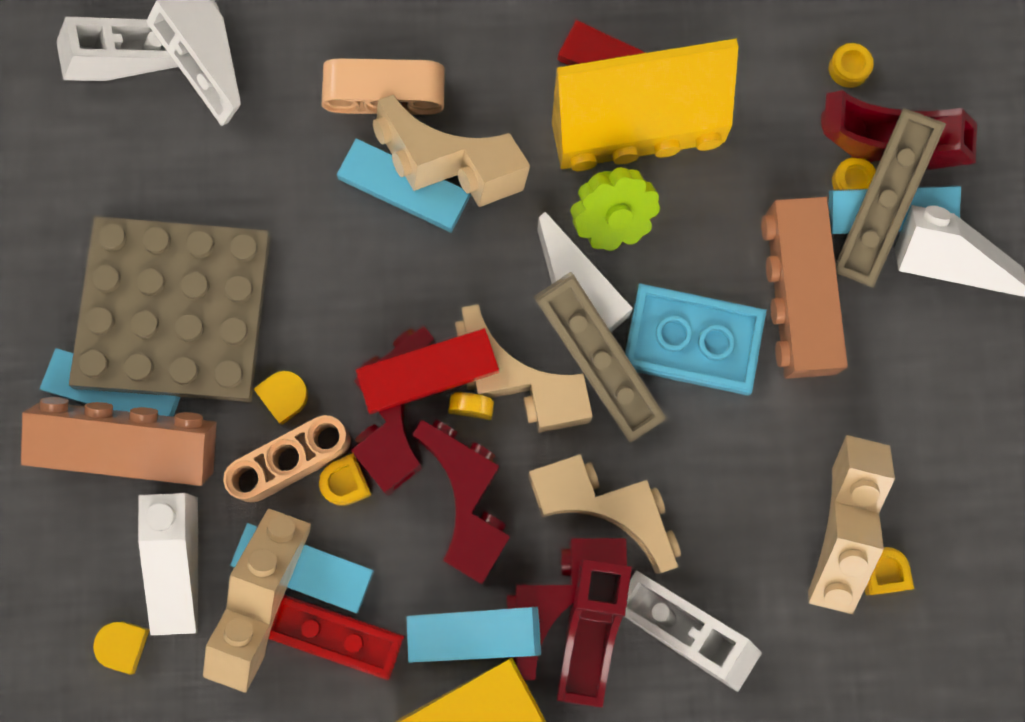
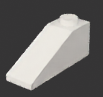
M156 0L146 21L220 125L227 124L240 107L241 102L224 18L219 12L215 0Z
M65 17L57 39L63 80L108 81L175 68L178 65L146 22L147 19Z
M911 205L894 248L899 271L1025 297V272L1021 265L948 210L939 206H927L924 208Z
M544 212L539 217L537 230L552 284L569 272H572L612 333L629 318L633 308L552 218Z
M187 493L139 495L138 543L150 634L198 633V497Z
M637 570L630 580L624 617L738 692L762 652L740 633Z

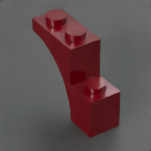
M843 90L826 93L825 110L821 114V127L824 135L850 156L863 158L869 162L880 161L902 110L863 102ZM963 108L914 111L946 123L926 170L976 164L977 123Z
M424 325L416 332L413 328H410L393 341L394 349L381 359L376 355L367 360L361 367L436 344L435 338ZM357 377V378L354 379L353 381L355 382V384L357 385V387L359 388V390L362 392V389H361V386H360V383H359V380H358V377ZM405 403L378 412L386 423L380 428L377 424L366 428L356 437L355 441L358 445L351 450L387 496L391 495L423 469L414 456L407 439L404 423Z
M435 419L432 425L421 420L412 435L415 441L424 446L440 462L451 482L455 498L456 517L454 532L448 551L442 561L483 585L510 539V536L503 532L507 526L504 522L485 511L480 518L473 514L499 471V465L493 462L496 455L475 442L469 448L455 440L458 432Z
M571 538L569 540V548H561V576H569V585H516V595H507V609L538 607L540 643L542 646L555 620L574 603L580 560L588 559L627 566L626 538ZM538 656L507 657V660L513 658L524 680H536Z
M588 559L580 560L573 608H569L556 697L557 701L603 708L614 643L621 620L626 614L631 566Z

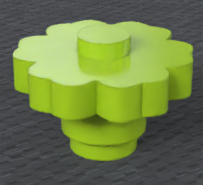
M619 167L612 172L603 171L591 177L588 183L582 185L578 190L581 201L575 203L570 210L573 217V225L579 237L588 238L590 245L594 249L613 251L621 245L622 241L626 244H635L642 236L651 231L652 224L650 219L660 212L659 195L653 184L645 181L638 170H628Z

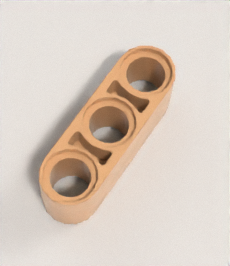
M327 60L323 64L321 106L334 113L377 114L378 100L394 95L411 115L437 114L444 109L445 67L438 62L429 60Z
M323 415L316 417L232 462L224 473L223 482L225 489L230 495L245 502L254 503L261 501L344 456L350 448L351 437L349 431L339 419L333 416ZM329 427L338 429L340 435L337 444L330 449H321L318 445L320 432ZM289 448L297 449L299 454L297 465L291 470L282 471L278 464L281 453ZM254 469L258 474V483L252 491L244 493L239 488V478L245 471Z

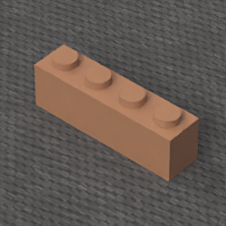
M827 197L775 200L766 212V215L762 216L761 230L764 241H769L771 256H768L766 260V275L769 282H774L775 298L771 300V318L773 324H779L780 341L776 342L775 347L777 365L784 368L785 379L837 375L848 368Z
M42 398L39 403L22 412L21 465L202 486L214 473L217 422L203 420V416L197 413H178L175 417L158 415V410L153 408L138 407L128 412L113 410L112 404L103 402H92L85 404V406L69 405V400L65 398Z

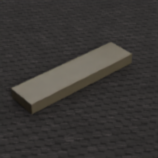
M903 108L835 263L837 274L874 288L946 123Z
M569 272L533 296L630 443L667 419L572 272Z

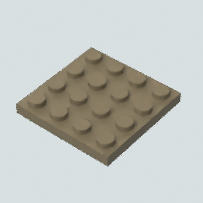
M94 216L69 386L73 389L252 402L271 237L269 230Z

